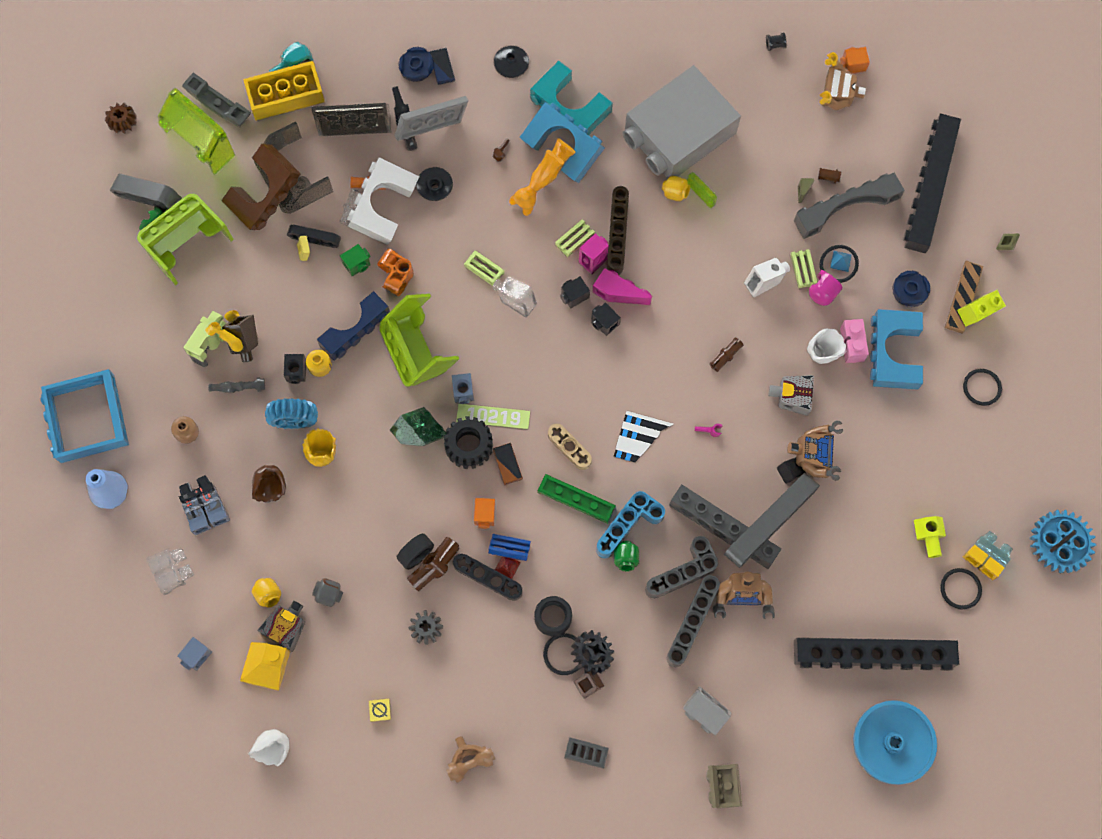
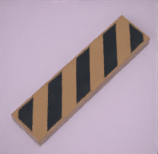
M969 261L964 262L945 324L946 329L961 334L964 333L965 325L957 310L973 302L984 266Z

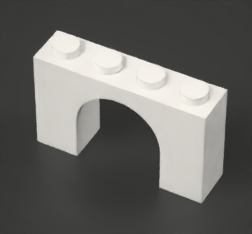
M378 158L376 163L372 162L368 171L371 173L370 178H365L361 186L364 191L362 195L358 193L354 202L357 207L355 211L351 209L347 220L350 221L348 227L389 245L398 224L381 217L373 210L370 203V195L377 189L388 188L409 198L419 176L382 158Z

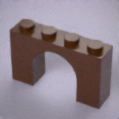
M261 144L252 156V159L268 176L269 190L266 197L262 201L256 202L242 187H230L221 200L249 230H261L266 226L269 217L277 211V206L287 197L288 191L297 183L301 175L271 144Z

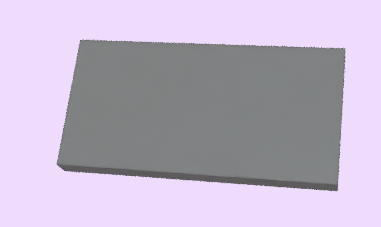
M463 96L401 114L395 138L399 141L461 123L468 104L467 97Z

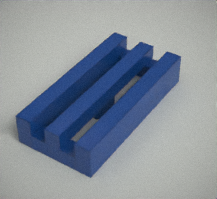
M492 534L488 554L527 561L531 541Z

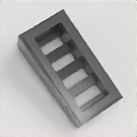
M569 737L564 758L604 769L609 748ZM574 744L578 745L576 756L572 755ZM582 746L586 747L583 758L580 757ZM592 748L594 749L592 759L588 760L589 750ZM598 750L602 751L600 761L595 762Z

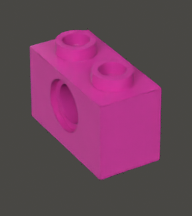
M595 233L580 247L579 264L589 273L593 274L607 261L609 249L607 240Z

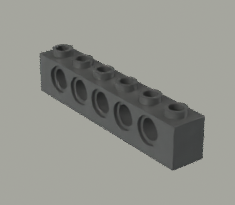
M682 484L669 506L729 545H732L749 528ZM768 540L751 559L769 569L782 548Z

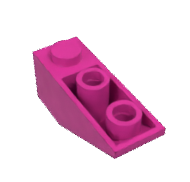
M604 268L595 281L592 293L607 302L650 305L653 297L646 289L636 287L632 281L624 280L619 277L618 273Z

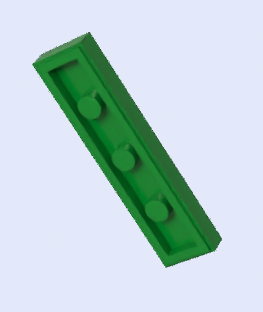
M547 474L544 475L537 490L538 493L607 524L616 505Z

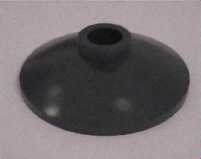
M505 46L494 57V67L504 77H519L526 72L529 66L527 53L518 46Z
M431 167L419 174L416 186L419 194L424 199L440 201L451 193L453 180L446 170L439 167Z

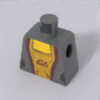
M294 600L288 610L278 606L257 631L293 652L305 625V621L298 616L304 606Z

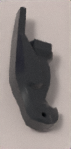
M396 86L392 87L395 100L396 125H398L400 115L410 112L408 104H404L399 88ZM415 136L404 139L408 151L418 148Z

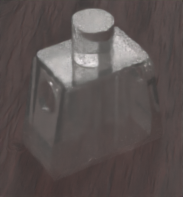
M507 277L504 282L499 279L494 282L493 289L498 291L501 302L527 318L537 305L532 287L511 277Z

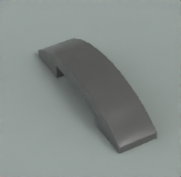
M192 73L182 85L189 94L208 109L241 127L251 115L249 110L237 102L233 103L208 85L207 81L195 73Z

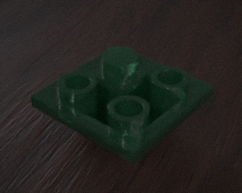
M425 407L400 415L390 429L396 439L404 445L425 446L443 439L444 435H446L443 427Z

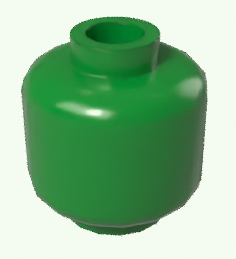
M622 541L621 544H618L614 550L615 566L625 572L634 570L639 565L638 546L631 541Z

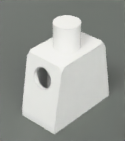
M777 258L754 266L744 284L753 298L777 286L785 274L790 271V266L787 262L780 263Z

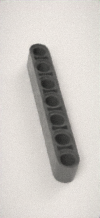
M804 473L728 548L724 555L741 568L816 492L820 485Z

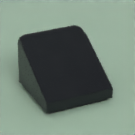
M796 457L784 461L777 467L779 474L786 484L806 473L801 466L796 464Z

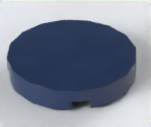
M412 47L405 54L401 55L398 63L399 70L403 77L409 81H422L433 71L434 59L425 48Z
M917 271L900 273L892 286L895 299L907 307L922 305L927 300L931 291L928 279Z

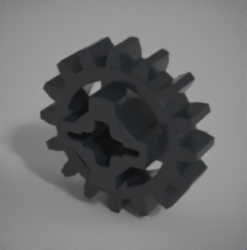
M591 630L588 634L586 631L575 639L576 642L571 646L575 650L571 652V655L576 656L573 662L579 663L578 669L583 667L585 668V674L591 670L592 675H595L598 672L600 674L603 673L605 669L607 670L611 666L610 663L614 658L610 655L614 653V650L609 648L612 643L606 642L607 636L601 638V632L594 635V631Z

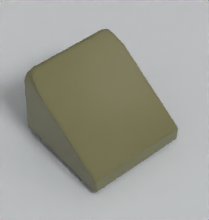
M800 179L798 184L799 203H802L810 191L814 179Z

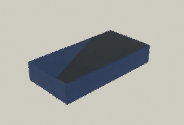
M447 48L429 51L434 59L433 69L438 85L454 82L455 77Z

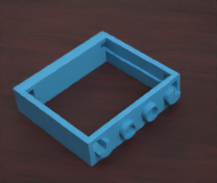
M110 369L41 387L42 394L40 400L45 405L46 410L43 412L46 423H48L47 435L49 440L52 441L53 446L50 447V451L53 454V458L60 463L129 445L116 380ZM104 384L116 438L65 452L54 396Z

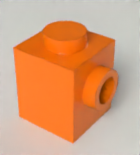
M866 47L846 49L840 58V63L851 73L866 72L870 63Z
M475 498L474 524L478 525V528L488 529L490 526H494L495 499Z

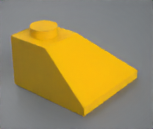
M251 642L240 682L279 691L290 651L287 648L272 644Z

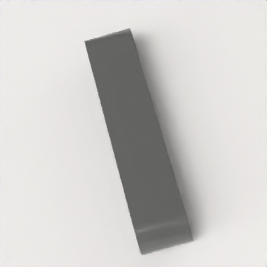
M708 575L702 580L667 654V662L672 667H679L686 660L715 598L720 582L713 575ZM712 582L715 585V589L708 590L705 587V583ZM703 599L707 606L701 608L697 605L696 601ZM688 618H697L698 625L693 626L689 624ZM680 635H688L690 642L687 644L682 643ZM678 652L682 657L681 661L676 662L672 660L671 654Z

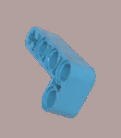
M636 492L599 539L596 547L597 555L601 558L612 556L617 545L621 544L640 517H643L652 524L662 522L665 515L664 506L645 492ZM638 498L643 499L645 504L638 506L635 500ZM658 510L661 516L653 517L650 512ZM631 514L634 519L626 521L623 515ZM613 529H620L622 535L614 536L611 531ZM610 540L611 543L608 550L602 551V546H606Z

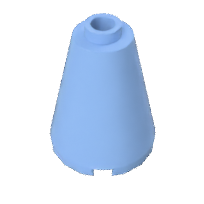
M94 469L87 474L86 485L89 498L97 507L113 509L121 505L126 499L128 485L124 477L119 473Z

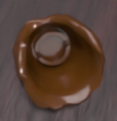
M264 465L254 472L252 499L268 503L277 501L282 495H285V478L277 466Z

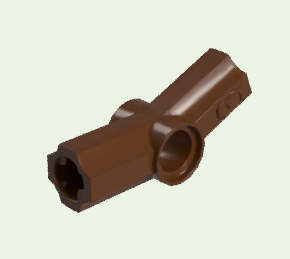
M446 537L435 552L429 553L423 559L422 565L407 577L411 585L417 591H420L434 578L442 577L448 570L447 564L460 549L459 545L451 538Z

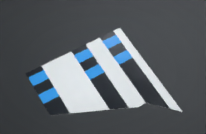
M626 411L613 457L636 462L659 436L660 431L670 427L673 423Z

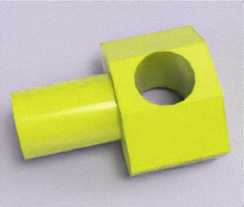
M933 516L914 520L917 540H925L928 558L941 557L939 538L946 536L943 517ZM926 524L931 525L934 529V532L928 531L926 528Z

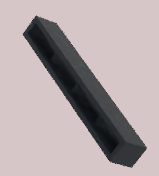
M940 113L937 120L934 119L932 122L931 130H933V134L929 136L927 141L929 151L926 150L923 161H926L925 166L921 167L919 177H922L921 182L917 183L915 189L918 195L917 198L913 199L911 205L914 211L913 214L909 215L907 221L910 227L909 230L905 231L903 241H906L904 247L906 249L926 254L931 246L961 123L960 118Z

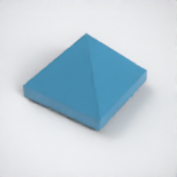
M833 251L830 268L849 272L852 254Z

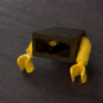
M231 310L224 315L228 323L222 326L223 330H221L218 322H212L205 329L206 333L210 336L216 333L219 334V337L227 342L230 353L240 354L242 362L253 360L251 350L258 346L254 315L239 316L238 311Z

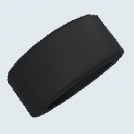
M419 534L399 551L397 560L405 569H412L431 553L434 543L426 534Z
M548 596L542 599L537 604L534 613L535 624L538 630L548 636H559L565 633L572 622V609L569 603L557 596ZM555 605L563 609L565 619L560 626L550 627L543 622L541 615L546 607Z

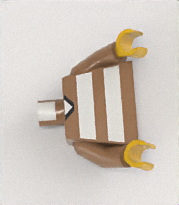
M835 52L827 54L829 58L825 60V64L831 65V67H829L826 76L824 92L819 94L822 97L820 104L837 111L851 106L854 97L864 98L866 88L856 86L857 76L843 67L838 61V56Z

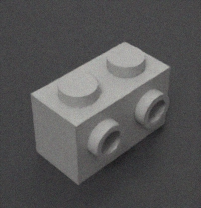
M700 686L683 708L687 717L693 721L696 719L701 723V728L709 734L712 732L714 735L719 732L731 717V711Z

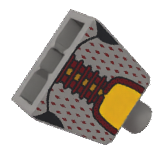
M785 376L782 378L780 386H769L768 396L779 398V408L808 416L812 410L814 376Z

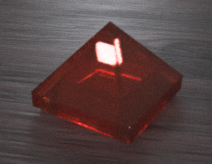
M502 556L495 570L512 579L521 562Z

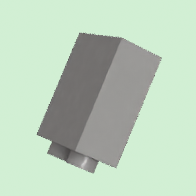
M693 65L627 113L623 137L632 149L636 150L640 147L648 156L646 157V163L654 174L659 176L663 173L669 178L670 176L681 175L737 133L741 115Z

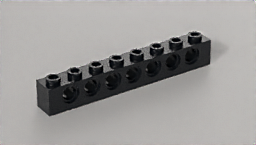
M796 638L794 640V665H800V668H812V665H820V668L823 669L832 668V665H840L841 669H852V666H860V669H873V666H880L882 670L893 669V666H900L901 670H912L913 667H920L921 670H933V667H941L942 671H951L953 667L959 665L958 640ZM817 649L820 652V658H814L811 650ZM832 649H836L840 652L839 659H836L832 656ZM853 649L859 651L860 659H855L852 656L851 652ZM872 650H877L880 653V659L873 658ZM892 650L899 652V660L893 658ZM913 650L920 654L919 660L913 658ZM933 651H936V652L939 653V655H940V660H939V661H938V660H935V659L933 658V656H932V652H933Z

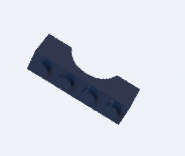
M374 291L360 302L362 314L355 326L347 330H337L330 327L317 338L319 346L333 361L337 358H342L346 354V350L351 346H356L365 334H370L375 329V326L390 312L389 306Z

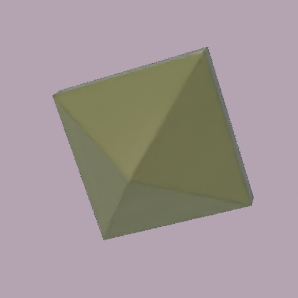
M1003 234L996 249L1014 250L1020 234Z

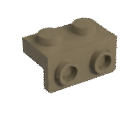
M738 764L708 766L706 777L708 783H710L708 798L712 808L742 806Z

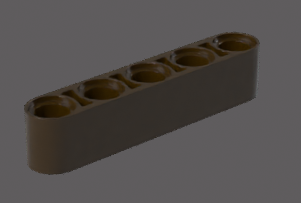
M617 186L612 192L607 270H613L618 275L623 272L628 216L629 191L624 186ZM621 195V196H623L624 198H623V199H618L616 196ZM621 212L623 215L618 216L615 213ZM620 229L622 230V232L617 233L614 230ZM613 246H619L621 249L616 250ZM616 262L620 266L614 267L611 264Z

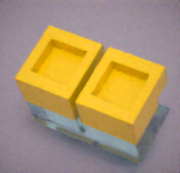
M989 531L975 541L972 547L963 555V558L976 568L980 566L978 570L993 581L1001 574L1011 558L1009 556L1013 548L1003 543L998 549L993 545L997 536Z

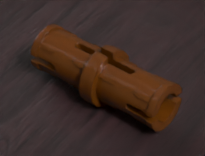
M735 337L726 348H722L720 354L709 363L711 368L714 369L716 367L715 371L719 372L728 361L733 359L735 353L744 346L742 341L737 342L739 339Z

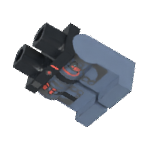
M206 475L196 479L199 488L192 490L190 483L179 486L181 494L179 499L187 516L190 530L195 536L212 529L211 525L217 527L230 521L215 485L210 482Z

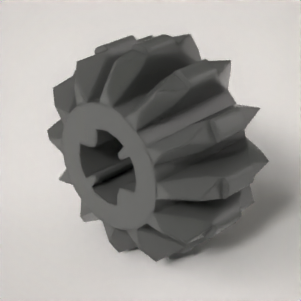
M424 610V616L422 617L417 612L418 620L414 618L410 620L415 624L409 626V630L414 631L411 637H418L417 643L419 644L424 639L425 645H428V639L430 638L435 643L434 635L438 637L442 635L437 631L443 629V625L438 624L441 618L436 617L434 619L435 612H431L428 616L427 610ZM425 623H428L429 627H431V629L428 628L427 632H424L423 628H421L422 626L424 627Z

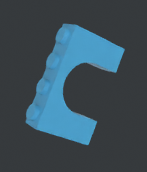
M545 102L519 138L538 151L548 136L555 130H570L575 138L574 150L576 153L567 160L561 171L579 183L605 149L601 145L603 141L595 135L593 137L587 134L589 130L581 124L579 126L573 123L575 119L567 113L562 115L559 112L561 108L553 102L551 105Z
M878 309L875 315L871 317V327H874V333L871 334L870 340L871 344H873V351H871L870 361L873 362L870 380H873L874 387L918 390L923 384V366L900 364L893 361L886 352L885 341L895 335L919 336L923 331V312Z

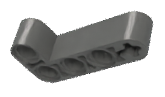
M118 174L110 188V191L120 198L157 206L163 212L182 199L174 189L167 185L124 174Z
M704 536L694 538L690 546L694 560L651 578L645 588L648 597L653 599L659 598L714 573L718 566V559L708 539ZM702 543L705 549L699 551L695 548V544ZM706 560L711 561L713 568H706L703 562ZM692 568L696 575L688 576L685 570ZM674 576L677 578L678 583L670 584L667 578ZM663 580L664 585L660 586L657 592L655 590H651L652 584H654V586L657 587L661 585Z

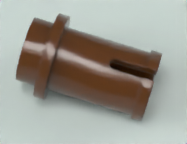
M820 168L818 180L834 181L836 184V182H840L842 171Z

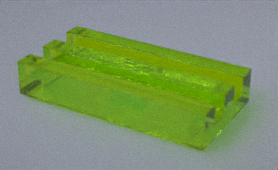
M690 173L687 179L690 188L711 209L716 204L717 196L695 173Z

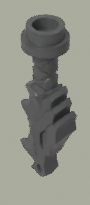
M257 377V380L253 382L240 381L237 383L227 381L208 385L209 392L234 393L244 389H256L258 392L265 390V380Z

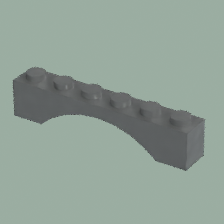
M895 172L889 175L886 173L875 181L869 180L858 188L852 187L844 194H835L827 201H819L808 209L806 207L800 209L795 216L794 222L803 239L820 233L826 221L835 212L846 206L865 202L886 205L900 199L905 190Z

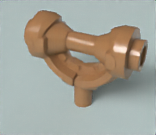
M460 736L455 739L459 749L456 750L452 762L448 764L449 769L446 771L450 780H455L458 783L463 780L468 770L476 766L490 767L494 765L492 761L496 758L491 748L486 749L485 746L466 745L463 737ZM475 755V758L462 763L466 756Z

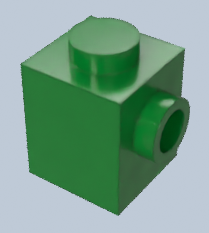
M359 244L340 255L343 265L351 276L366 271L371 265L369 252L366 248L362 249Z

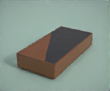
M507 443L493 448L504 485L523 480L512 444Z

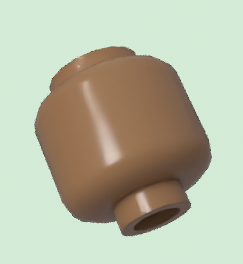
M182 416L175 419L172 423V434L180 443H192L198 437L199 428L190 417Z

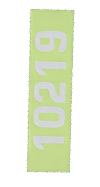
M458 404L457 419L462 418V420H466L465 417L470 416V420L476 417L479 422L481 420L485 422V425L528 429L530 411Z

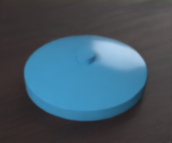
M885 701L872 706L860 717L854 730L853 746L860 765L869 775L883 783L900 785L916 781L930 769L937 753V738L933 725L921 710L906 702Z

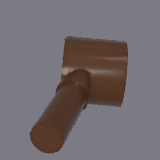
M507 138L499 148L494 149L493 158L497 162L502 161L505 157V153L502 151L510 142Z

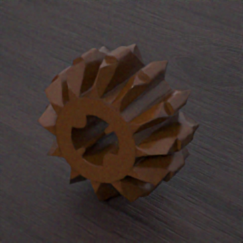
M116 102L115 107L110 106V111H105L107 116L105 117L106 124H108L111 131L114 130L117 134L120 131L125 134L127 129L132 131L131 126L136 125L137 115L133 108L125 103L120 106Z

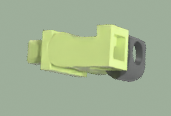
M214 311L211 312L208 318L204 316L201 318V323L183 347L191 360L202 367L208 366L205 360L207 349L214 350L219 346L220 341H224L219 337V334L216 333L210 336L205 331L212 322H218L221 330H223L222 326L226 324L222 321L223 316Z

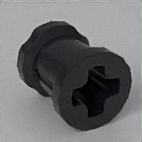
M782 32L780 35L775 36L766 35L767 50L771 51L773 48L779 47L786 48L787 40L785 33Z

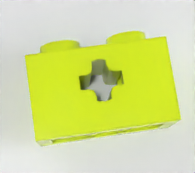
M995 290L957 311L966 327L1006 307L998 290Z

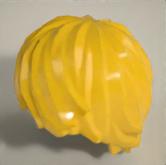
M319 428L310 430L302 444L305 458L316 467L329 465L334 460L336 453V438L327 430Z

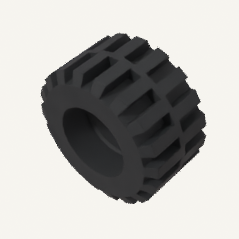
M466 416V420L458 418L457 423L453 421L451 428L448 427L446 429L444 446L446 454L452 463L455 462L458 467L462 465L464 469H468V466H472V469H474L478 464L482 466L484 460L488 461L489 455L492 454L493 439L488 425L485 426V422L482 420L479 422L476 417L470 420V416ZM465 435H474L480 440L479 446L472 451L461 450L457 443Z

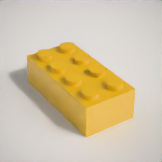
M313 61L243 79L255 121L325 102Z

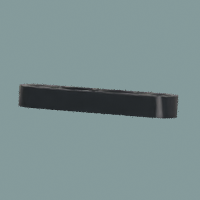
M458 554L454 557L453 566L457 572L509 600L516 601L522 596V586L518 582L466 554ZM463 559H466L465 563L469 566H471V563H474V565L470 569V573L467 572L469 569L466 566H462L461 568H459V564L457 561H462ZM478 567L483 568L485 571L484 576L481 578L475 577L473 574L474 570ZM493 577H500L502 579V584L499 587L491 585ZM506 581L509 582L507 584L508 587L512 589L514 587H517V591L519 592L518 595L514 594L513 596H511L510 590L506 588L504 592L501 591L504 588Z

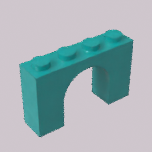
M558 60L530 88V98L534 104L541 107L545 102L550 105L553 102L561 108L559 112L562 115L566 113L575 119L573 123L577 126L580 124L589 130L587 134L590 135L612 112L613 102L599 92L586 106L580 109H568L562 106L557 100V95L572 80V70Z

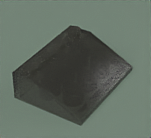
M387 103L311 107L319 137L391 133V113Z

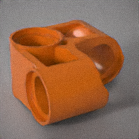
M387 249L377 263L379 268L390 273L382 287L400 296L413 277L414 271L408 259L391 249ZM402 268H409L407 271L401 272Z

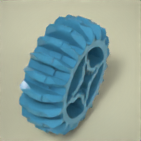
M284 398L268 403L265 417L267 424L273 427L305 429V427H311L316 424L318 411L316 404L311 401Z

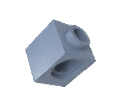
M471 373L452 375L455 403L468 404L470 401H474ZM460 387L468 388L464 393L458 391Z
M192 637L177 657L182 660L180 664L186 669L190 670L193 668L197 671L212 651Z

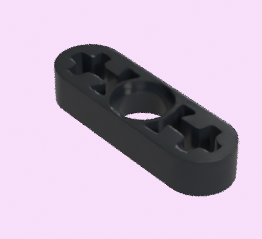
M289 225L287 236L291 239L299 240L300 236H307L308 243L331 248H338L341 237L335 233L298 225Z

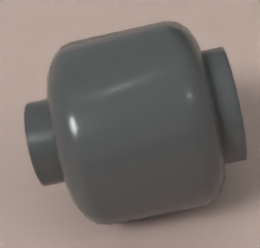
M323 578L321 581L316 582L312 596H315L314 599L317 603L332 607L335 602H340L343 591H340L341 586L338 582Z

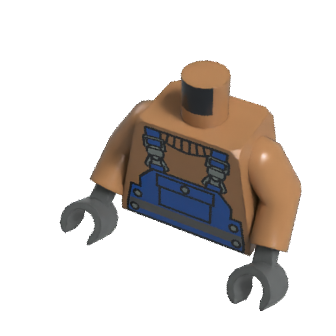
M834 421L832 426L823 425L812 428L798 438L797 443L789 442L787 452L797 455L796 464L801 466L810 476L817 478H828L831 476L835 481L840 479L839 475H833L834 472H841V469L838 466H833L834 434H831V432L834 431L836 434H841L843 429L836 430L835 427L841 425L842 422Z
M749 571L732 573L728 580L720 584L716 598L718 604L713 607L715 618L718 612H721L723 619L726 617L723 604H765L762 609L763 618L766 619L765 614L769 612L772 613V618L774 619L775 611L771 605L773 604L772 588L765 580H761V574Z

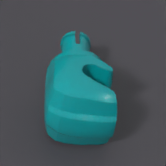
M294 42L280 56L281 63L269 70V72L298 65L306 59L309 62L313 61V56L307 46Z

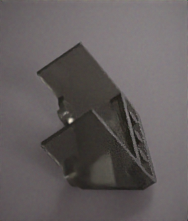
M295 121L271 133L263 144H271L277 150H280L301 139L298 124ZM254 161L259 173L261 174L263 180L269 188V179L267 174ZM299 176L297 183L288 191L287 197L278 205L282 212L291 214L333 193L329 177L327 176L311 184L308 178Z

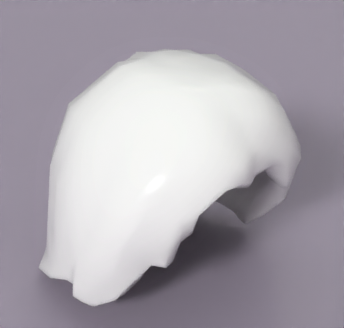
M827 328L819 331L810 340L807 351L813 361L825 364L843 356L847 352V346L844 343L843 336L837 330Z
M276 729L264 731L257 738L248 755L258 762H263L266 765L274 764L278 767L284 762L288 754L289 738Z

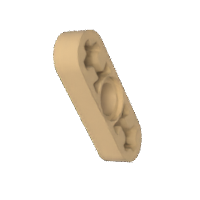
M561 424L551 425L548 429V437L554 445L578 469H588L592 462L590 453ZM553 430H560V436L564 439L561 444L559 443L561 438L557 435L553 436ZM567 442H572L575 444V449L567 451L564 445ZM578 450H580L579 455L581 456V458L587 457L586 464L579 463L580 459L577 455H575L578 452Z

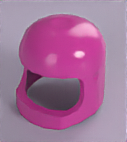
M821 270L817 275L819 281L816 284H812L809 288V296L815 303L827 306L834 301L843 287L832 275Z

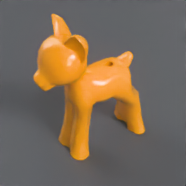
M557 138L554 149L552 151L546 150L542 162L531 175L530 184L517 190L511 196L509 203L511 205L517 204L523 208L525 216L530 215L536 203L537 191L556 179L565 161L574 155L576 151Z

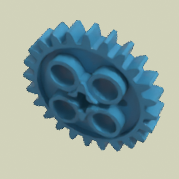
M1059 510L1054 511L1053 514L1048 512L1046 517L1043 515L1039 518L1040 521L1034 524L1037 528L1031 530L1032 533L1036 534L1030 537L1031 540L1035 541L1030 547L1037 549L1033 555L1039 554L1038 562L1044 560V567L1051 565L1052 572L1057 568L1060 574L1065 570L1068 574L1073 570L1076 572L1080 570V567H1085L1087 565L1086 562L1092 560L1089 555L1095 554V551L1090 549L1096 546L1095 543L1091 542L1096 537L1089 534L1093 529L1085 527L1088 524L1087 521L1084 523L1080 522L1082 516L1074 518L1075 512L1067 515V510L1062 511L1061 514ZM1060 524L1066 527V532L1061 530ZM1072 531L1076 532L1074 536L1064 542L1054 552H1050L1052 547L1062 541ZM1046 536L1052 539V544L1047 542ZM1074 539L1080 543V548L1075 546ZM1059 551L1065 554V559L1060 557Z

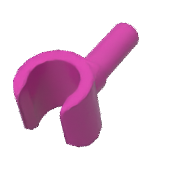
M719 423L713 427L695 426V431L707 432L713 437H718L722 433L716 432L715 428L721 429L723 426Z

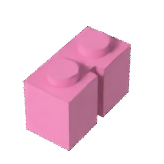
M863 319L844 320L840 331L847 346V352L844 354L845 363L864 362L869 355Z

